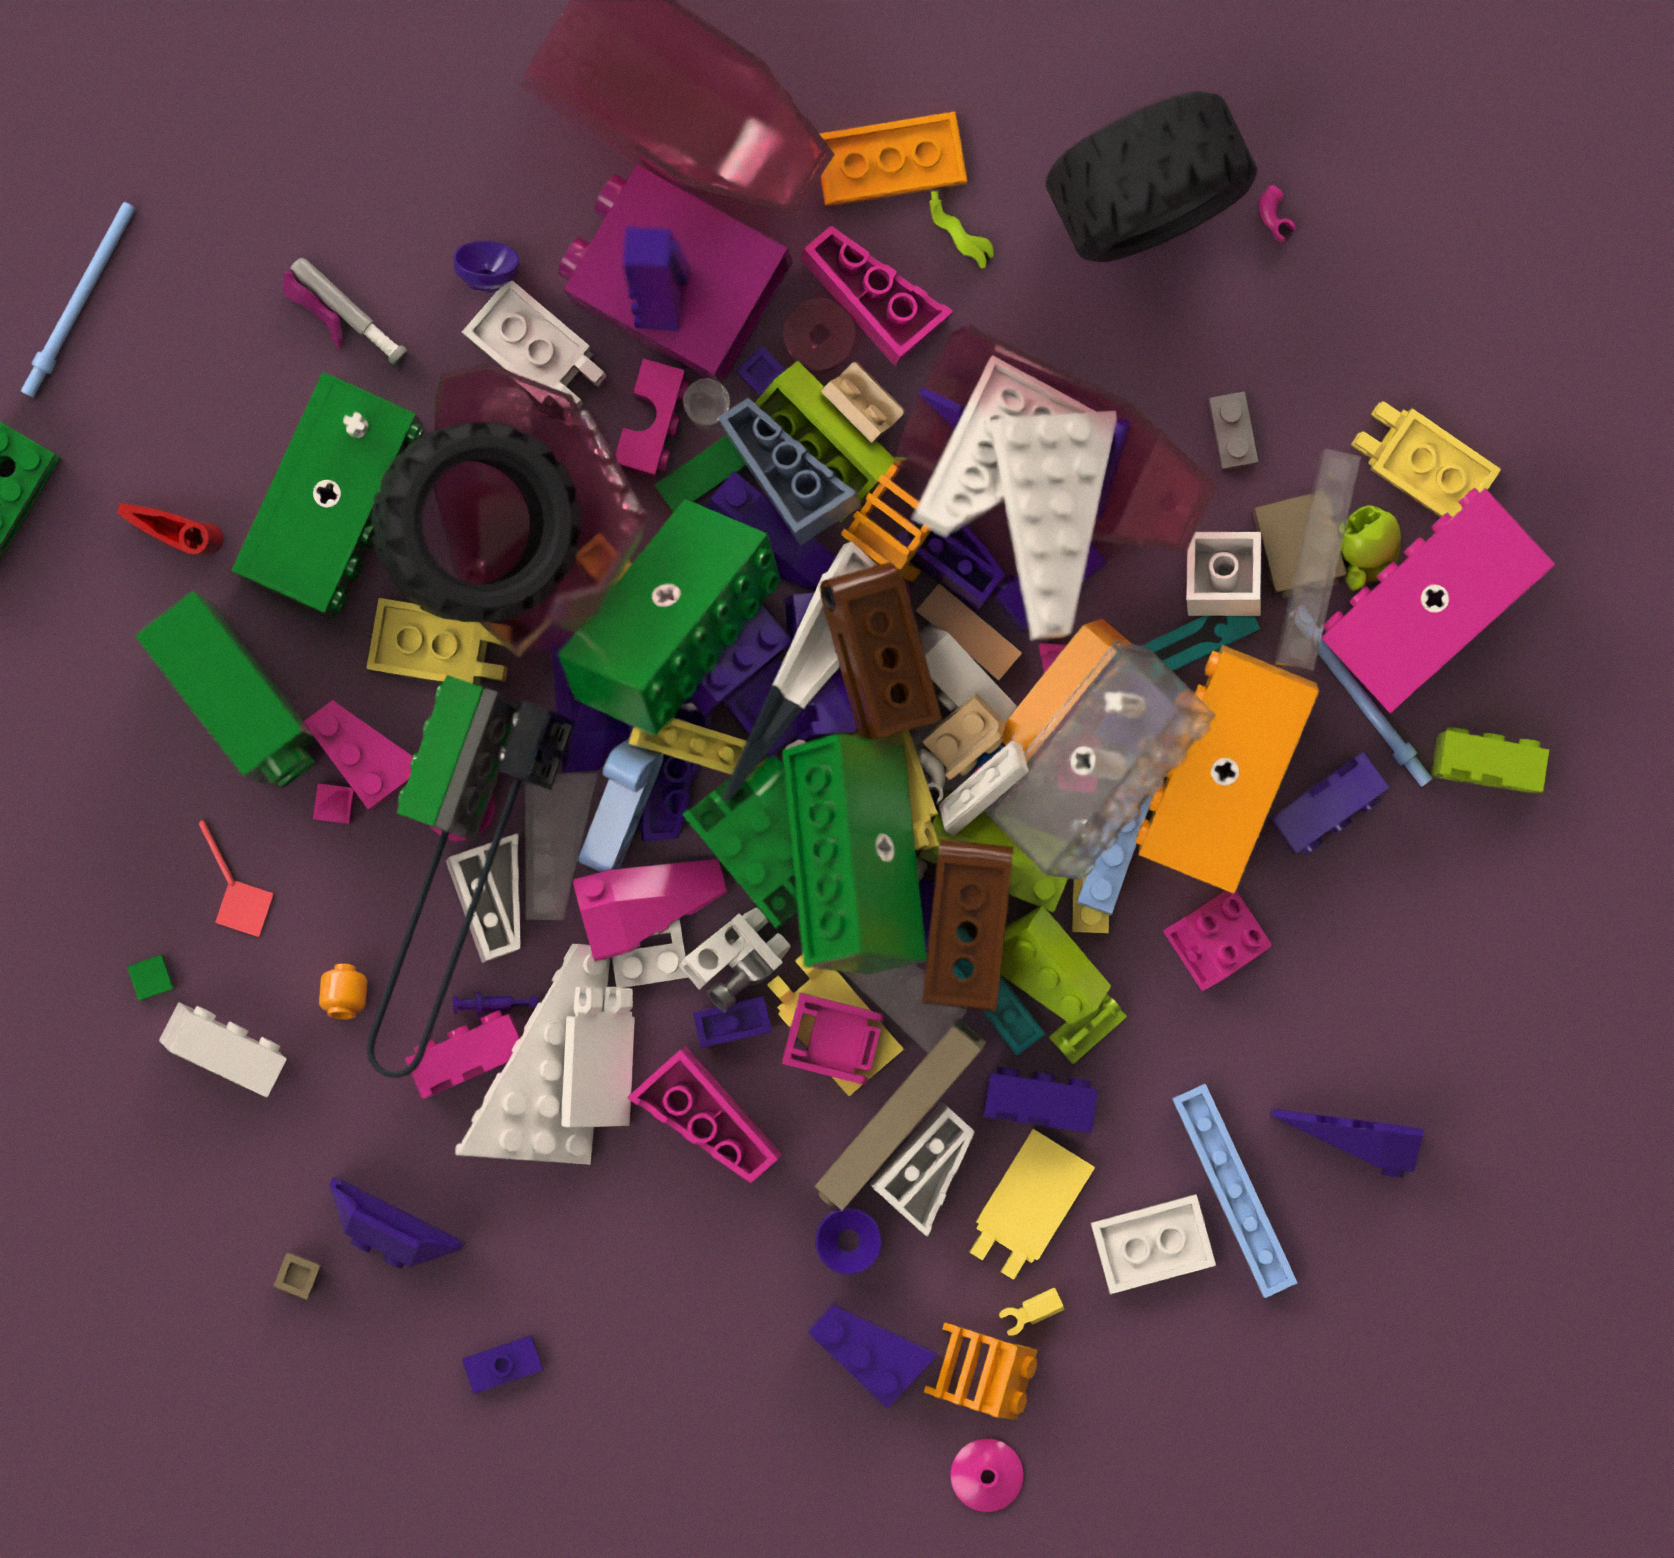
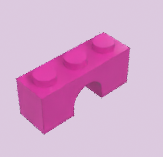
M643 358L633 394L635 398L647 401L655 407L657 411L656 420L650 428L644 431H633L623 428L613 461L615 467L657 478L659 470H666L670 456V450L665 449L669 435L673 437L676 435L680 416L675 415L678 401L685 402L690 387V381L685 380V370Z

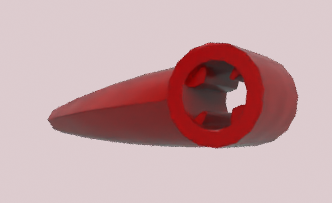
M120 503L117 514L154 538L188 554H215L223 544L222 531L214 523L196 522L179 515L144 506ZM199 534H200V536L203 537V543H202V544H201L202 541L198 539V538H199Z

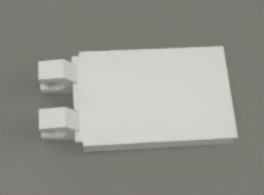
M510 281L500 287L462 331L470 341L541 401L552 403L557 399L574 415L584 405L582 400L566 387L576 374L580 372L596 387H599L607 378L605 372L590 360L593 356L590 352L592 349L590 345L514 281Z
M576 987L575 1016L566 1017L561 1126H630L631 1101L627 1097L631 1094L635 1017H632L630 1010L633 1007V989L606 987L604 1012H599L603 1008V989Z

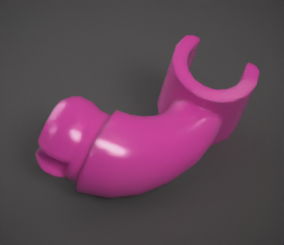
M1270 185L1264 193H1261L1258 208L1260 216L1267 227L1272 230L1275 240L1286 242V238L1278 232V226L1285 225L1291 231H1295V224L1290 219H1278V203L1283 199L1284 193L1278 187Z

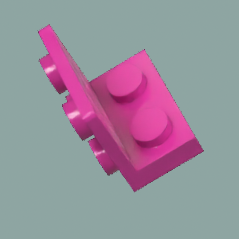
M1235 890V893L1223 891L1189 915L1163 930L1202 992L1224 980L1272 946L1237 890Z

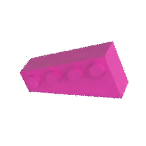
M830 226L803 249L800 260L890 362L896 366L950 319L954 311L932 299L926 291L917 285H912L899 276L896 270L887 264H882L869 255L870 252L833 226Z
M687 1046L680 1049L627 1097L636 1105H640L653 1114L652 1116L678 1131L688 1141L710 1153L713 1158L750 1183L783 1155Z

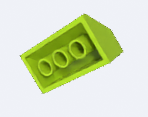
M797 361L774 379L755 404L780 425L790 437L804 446L815 459L829 468L840 481L855 491L861 504L868 493L874 492L880 483L878 479L881 474L885 475L892 464L898 466L899 463L877 440L871 443L821 392L824 386ZM847 515L846 517L842 518V519L839 520V521H840V522L844 521L849 515Z
M945 792L943 800L951 793ZM988 808L953 836L945 832L940 809H938V814L935 816L932 824L939 846L940 839L1013 847L1008 896L1037 908L1043 905L1049 913L1055 912L1080 846ZM939 846L929 851L922 849L918 858L937 866Z

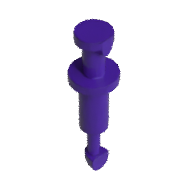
M476 992V999H458V996H453V1014H458V1010L476 1009V1015L482 1016V1011L511 1010L514 1006L530 1005V1007H536L540 1000L534 995L530 996V999L515 1000L511 996L481 997V992Z

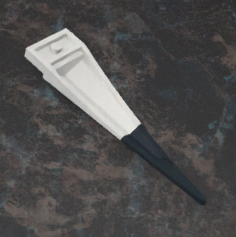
M853 542L842 546L828 572L822 575L724 791L722 801L730 800L783 732L840 667L821 600L820 585L823 580L878 565Z

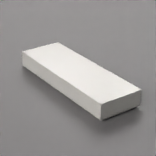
M1012 740L939 803L945 832L955 836L1029 772L1021 744Z

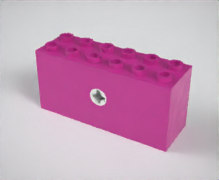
M1474 487L1458 502L1463 507L1453 517L1448 512L1431 526L1435 533L1428 540L1424 541L1419 537L1404 551V554L1408 557L1399 566L1394 561L1377 575L1376 578L1380 583L1374 589L1370 590L1365 586L1349 601L1353 606L1352 609L1345 615L1339 610L1322 626L1326 632L1322 635L1321 639L1389 713L1396 709L1555 565L1554 561L1486 488L1479 492ZM1432 589L1434 592H1437L1441 589L1444 592L1442 596L1444 603L1442 605L1436 602L1431 605L1428 604L1429 593L1427 590Z

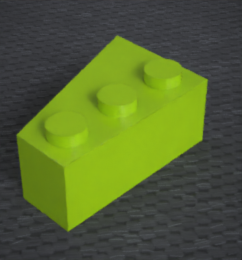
M1447 727L1446 731L1437 734L1431 777L1540 794L1544 790L1550 749L1540 748L1541 742L1536 740L1519 739V743L1504 741L1505 736L1483 733V737L1470 735L1469 730Z
M1043 905L1005 926L1000 975L1070 1024L1097 1010L1111 985Z

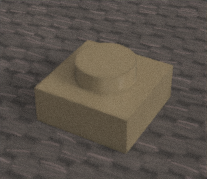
M286 1252L273 1287L308 1300L322 1265L291 1252Z

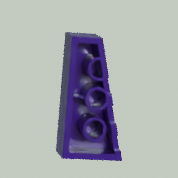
M626 227L623 268L626 283L629 285V299L637 300L636 303H632L631 308L632 315H635V328L679 331L682 286L689 285L690 263H687V256H683L680 241H676L672 231L668 229Z
M814 593L792 594L784 599L787 634L792 640L797 633ZM840 667L795 718L797 740L812 742L836 734L851 735L857 732Z

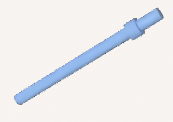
M123 202L43 351L37 352L31 365L34 367L21 389V392L27 396L34 398L46 374H51L57 363L54 360L136 210L132 205Z
M1298 607L1288 615L1394 751L1392 756L1400 766L1404 764L1421 787L1433 779L1415 756L1417 751L1410 742H1404L1341 659L1321 639L1322 635L1303 610Z

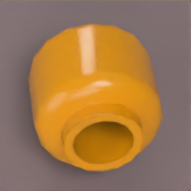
M334 965V970L322 974L319 993L320 1007L327 1011V1016L342 1020L355 1018L356 1014L362 1012L366 1006L367 978L362 973L357 972L354 965Z

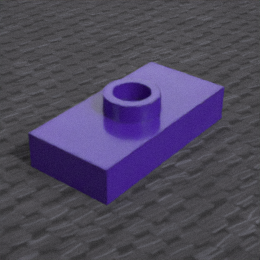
M764 996L736 1002L726 1013L717 1007L693 1012L701 1048L772 1032Z
M532 1335L462 1359L473 1394L543 1370Z

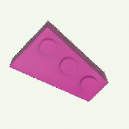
M330 701L303 721L368 810H375L407 785L412 772L410 765L413 756L335 701Z
M499 1010L481 1018L482 1025L469 1031L467 1025L447 1033L449 1040L437 1045L434 1040L429 1041L423 1059L418 1067L411 1072L422 1099L434 1096L508 1063L513 1054L511 1051L513 1046L521 1038L512 1015L502 1016ZM419 1046L413 1048L415 1053H417ZM416 1054L405 1058L408 1066L412 1063Z

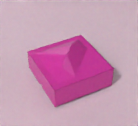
M318 783L313 820L350 824L354 799L353 788Z

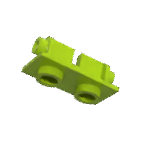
M1106 994L1096 1011L1072 1024L1064 1023L1049 1038L1067 1059L1074 1064L1127 1016L1114 999Z

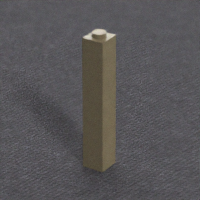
M958 1018L819 1179L814 1187L819 1190L818 1195L829 1206H837L843 1210L982 1050L986 1041Z

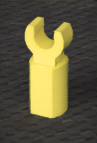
M1054 1287L1021 1302L1023 1307L1019 1309L1007 1307L998 1314L1000 1318H1004L1007 1315H1014L1017 1318L1016 1326L1007 1330L1008 1335L1011 1336L1020 1333L1025 1323L1031 1322L1034 1325L1065 1309Z

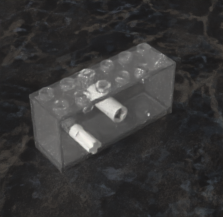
M1115 641L1025 751L1024 756L1029 772L984 811L1046 876L1081 879L1093 871L1096 866L1095 861L1102 852L1108 850L1116 843L1119 837L1118 833L1126 823H1130L1141 812L1140 806L1145 800L1160 790L1164 784L1163 779L1169 771L1184 761L1187 756L1186 751L1193 742L1199 740L1208 732L1210 728L1209 723L1216 714L1150 648Z

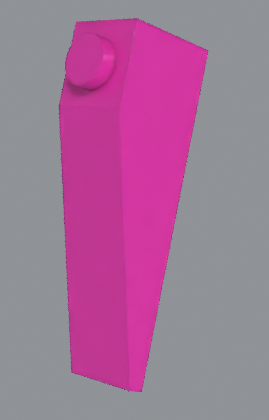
M719 859L607 870L573 880L581 916L595 962L635 950L641 946L640 942L656 932L661 934L669 929V924L685 914H694L728 893Z

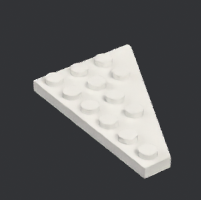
M1115 411L997 418L990 422L1032 639L1062 637L1071 633L1117 419Z
M572 944L564 957L562 967L556 971L551 980L553 982L542 1003L537 1004L524 1027L522 1037L516 1041L511 1050L513 1052L502 1073L497 1074L484 1097L483 1106L473 1116L471 1120L473 1124L461 1145L457 1144L455 1154L590 1165L594 1127L561 1126L566 1017L575 1016L576 987L603 989V1008L599 1012H604L610 958L595 962L590 945Z

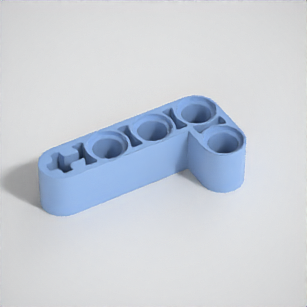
M630 738L618 745L606 761L603 776L608 778L609 781L579 855L578 861L597 872L620 869L664 758V755L629 744Z

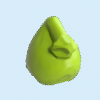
M1368 505L1358 509L1338 525L1336 535L1342 559L1350 563L1346 568L1347 575L1345 581L1351 591L1363 588L1366 583L1379 582L1376 578L1379 573L1393 561L1396 565L1398 564L1401 549V532L1396 518L1390 512Z

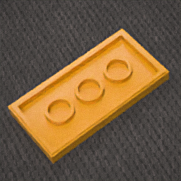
M956 111L814 134L825 207L967 184Z

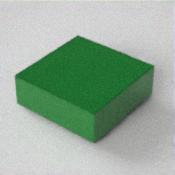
M162 954L127 966L139 1001L175 989Z

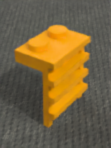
M892 464L885 475L881 474L878 479L880 483L873 493H868L865 498L867 502L861 511L855 512L853 515L854 521L848 530L844 529L841 535L850 542H853L872 560L874 559L879 564L893 563L901 578L914 582L921 570L912 564L910 560L932 529L925 525L921 529L880 499L888 488L915 509H917L920 503L919 500L893 482L900 468ZM875 506L915 536L908 547L868 517Z
M944 1322L942 1329L952 1332L936 1388L926 1385L924 1393L990 1414L997 1418L1018 1420L1019 1414L1023 1412L1027 1403L1026 1389L1029 1379L1034 1376L1037 1369L1036 1355L1038 1350L1023 1345L1011 1344ZM967 1337L971 1341L956 1392L952 1394L948 1392L963 1338ZM986 1343L990 1345L973 1401L967 1399L982 1344Z

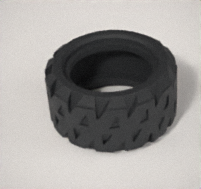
M1195 91L1176 95L1141 108L1084 138L1063 153L1053 164L1046 177V189L1077 254L1085 260L1109 262L1162 244L1221 213L1249 191L1256 178L1258 168L1225 99L1219 96V94Z
M495 422L463 423L432 431L412 442L401 455L395 457L381 479L380 492L375 494L371 517L376 534L373 537V543L381 566L391 576L388 578L390 582L407 600L419 605L421 610L442 619L461 622L502 621L526 613V610L542 604L559 588L558 583L568 575L579 550L576 542L582 532L581 504L575 500L576 486L564 463L557 462L550 447L530 433H522L514 426ZM466 461L490 465L507 475L523 495L529 514L528 539L518 561L501 577L480 585L460 580L443 569L431 554L423 531L424 506L432 487L445 472Z

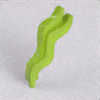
M931 191L930 211L934 224L945 229L950 234L956 248L962 255L974 258L979 267L984 269L986 267L984 252L989 258H992L994 255L991 242L983 237L968 235L957 218L943 212L938 191Z

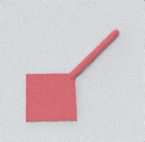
M204 820L200 821L199 826L228 882L215 923L260 937L274 893L235 881L207 823Z

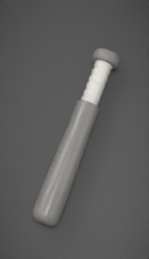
M299 258L292 264L290 270H292L294 278L331 310L336 312L360 335H366L367 338L371 339L376 346L380 347L389 356L388 361L392 365L396 366L408 353L406 347L394 344L389 337L376 328L371 318L360 310L307 259Z

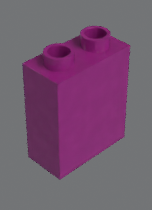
M636 164L627 180L614 174L603 187L596 201L594 212L605 219L591 243L581 237H577L564 254L558 268V275L569 281L563 290L576 306L721 387L793 264L787 247ZM626 227L668 229L672 231L676 241H680L683 256H687V263H690L689 285L682 286L679 331L635 328V315H632L631 308L632 303H636L637 300L629 299V285L626 283L623 268Z

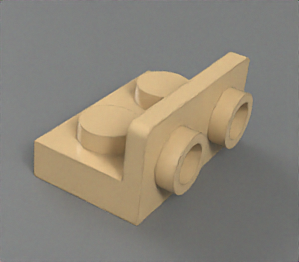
M853 362L839 377L831 380L821 390L871 443L881 438L905 413V409L858 362Z
M975 693L923 737L922 743L947 767L945 776L951 780L958 773L961 776L967 774L976 765V758L984 751L990 754L999 747L1004 740L1002 735L1006 723Z

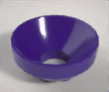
M475 241L464 244L455 251L453 256L454 271L457 276L467 283L471 289L481 290L486 293L498 291L500 287L512 281L517 275L520 261L519 255L511 247L493 241Z
M844 1208L843 1210L837 1209L829 1213L822 1220L816 1232L815 1246L821 1261L829 1269L840 1274L852 1275L868 1269L875 1262L880 1253L882 1238L877 1223L870 1215L856 1208ZM845 1229L854 1230L859 1236V1245L852 1251L841 1249L837 1243L839 1233Z

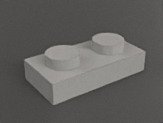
M1245 391L1209 398L1221 469L1225 470L1257 464L1258 457Z

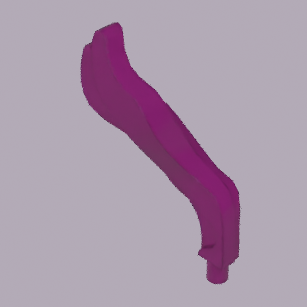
M292 270L285 272L282 285L287 299L301 304L319 320L323 321L330 330L331 340L335 342L336 349L342 348L344 336L338 314L330 310L306 287L296 282Z

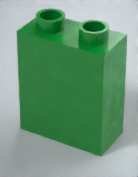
M193 590L135 635L140 644L244 777L261 784L268 779L272 785L278 784L282 789L302 776L316 763L306 749L317 740L304 724L303 718L211 601Z

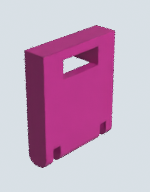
M799 992L781 1063L866 1085L868 1078L861 1074H854L855 1068L871 1070L881 1028L867 1025L868 1018L874 1021H883L884 1014ZM802 1013L816 1016L807 1050L794 1047Z

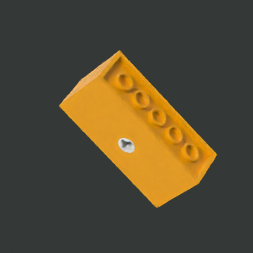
M1222 645L1219 653L1212 651L1204 670L1206 671L1205 675L1209 676L1205 686L1198 684L1191 701V709L1195 710L1191 720L1184 718L1177 735V742L1181 745L1177 753L1171 751L1163 768V776L1167 777L1163 787L1158 784L1156 785L1155 792L1149 803V810L1153 811L1150 820L1145 819V821H1142L1135 843L1139 844L1140 856L1235 893L1319 689L1316 682ZM1225 761H1229L1231 769H1226L1224 773H1220L1218 765L1223 766Z

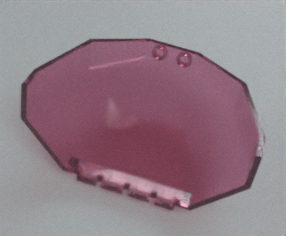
M490 363L441 373L435 396V431L470 422H495L514 426L522 433L532 434L550 447L557 462L564 463L575 483V500L581 504L582 532L576 542L579 550L568 575L558 583L559 588L542 604L526 610V613L502 621L480 622L487 631L518 657L560 647L599 613L643 537L646 527L644 520L645 511L635 492L631 491L632 486L621 465L616 462L617 458L605 435L602 434V429L592 410L577 408L572 395ZM472 461L462 462L445 472L436 481L433 489L454 571L458 579L480 585L501 577L518 561L528 539L529 514L523 495L507 475L487 464Z

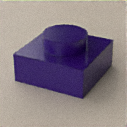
M761 346L736 370V373L761 396L774 379L783 373L785 369Z

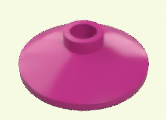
M985 1438L972 1441L958 1452L952 1463L951 1483L954 1492L966 1506L981 1512L1001 1510L1015 1500L1022 1488L1024 1477L1022 1463L1016 1452L999 1440ZM991 1470L994 1473L995 1477L991 1483H984L981 1480L980 1476L983 1471Z

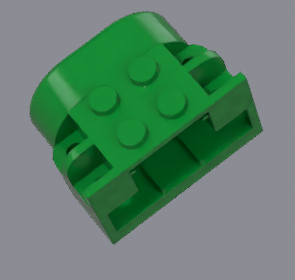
M770 755L756 766L730 800L722 801V796L730 780L728 779L711 791L707 797L691 810H687L682 815L773 926L778 929L798 913L784 764L776 756Z

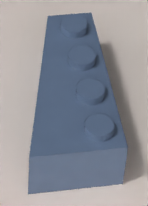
M749 398L718 417L724 433L799 545L804 544L861 507L855 491L840 481L829 468L815 459L804 446L790 437L780 425Z

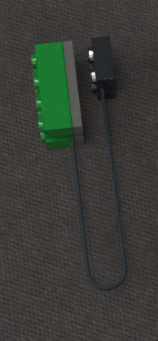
M446 675L444 682L439 685L436 691L435 708L432 716L425 722L423 728L424 738L421 747L412 758L410 765L412 772L407 785L401 790L398 797L399 808L397 814L442 829L443 831L368 1037L366 1048L368 1060L377 1072L386 1077L399 1078L409 1075L418 1067L423 1059L522 780L551 790L575 721L549 709L525 701L521 703L499 692ZM500 771L514 776L513 786L416 1056L412 1063L404 1070L397 1072L387 1071L379 1065L375 1058V1040L450 833L476 841Z

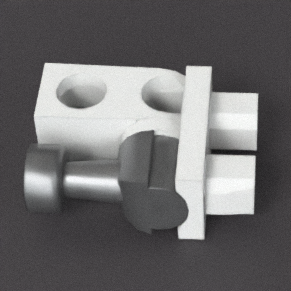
M758 908L752 909L743 916L739 913L678 964L699 990L728 964L736 973L725 984L717 982L707 990L710 1000L718 1009L725 1013L735 1005L736 999L734 996L749 985L755 986L761 983L783 963L781 959L791 948V945L779 933L767 943L757 934L768 923L767 918Z

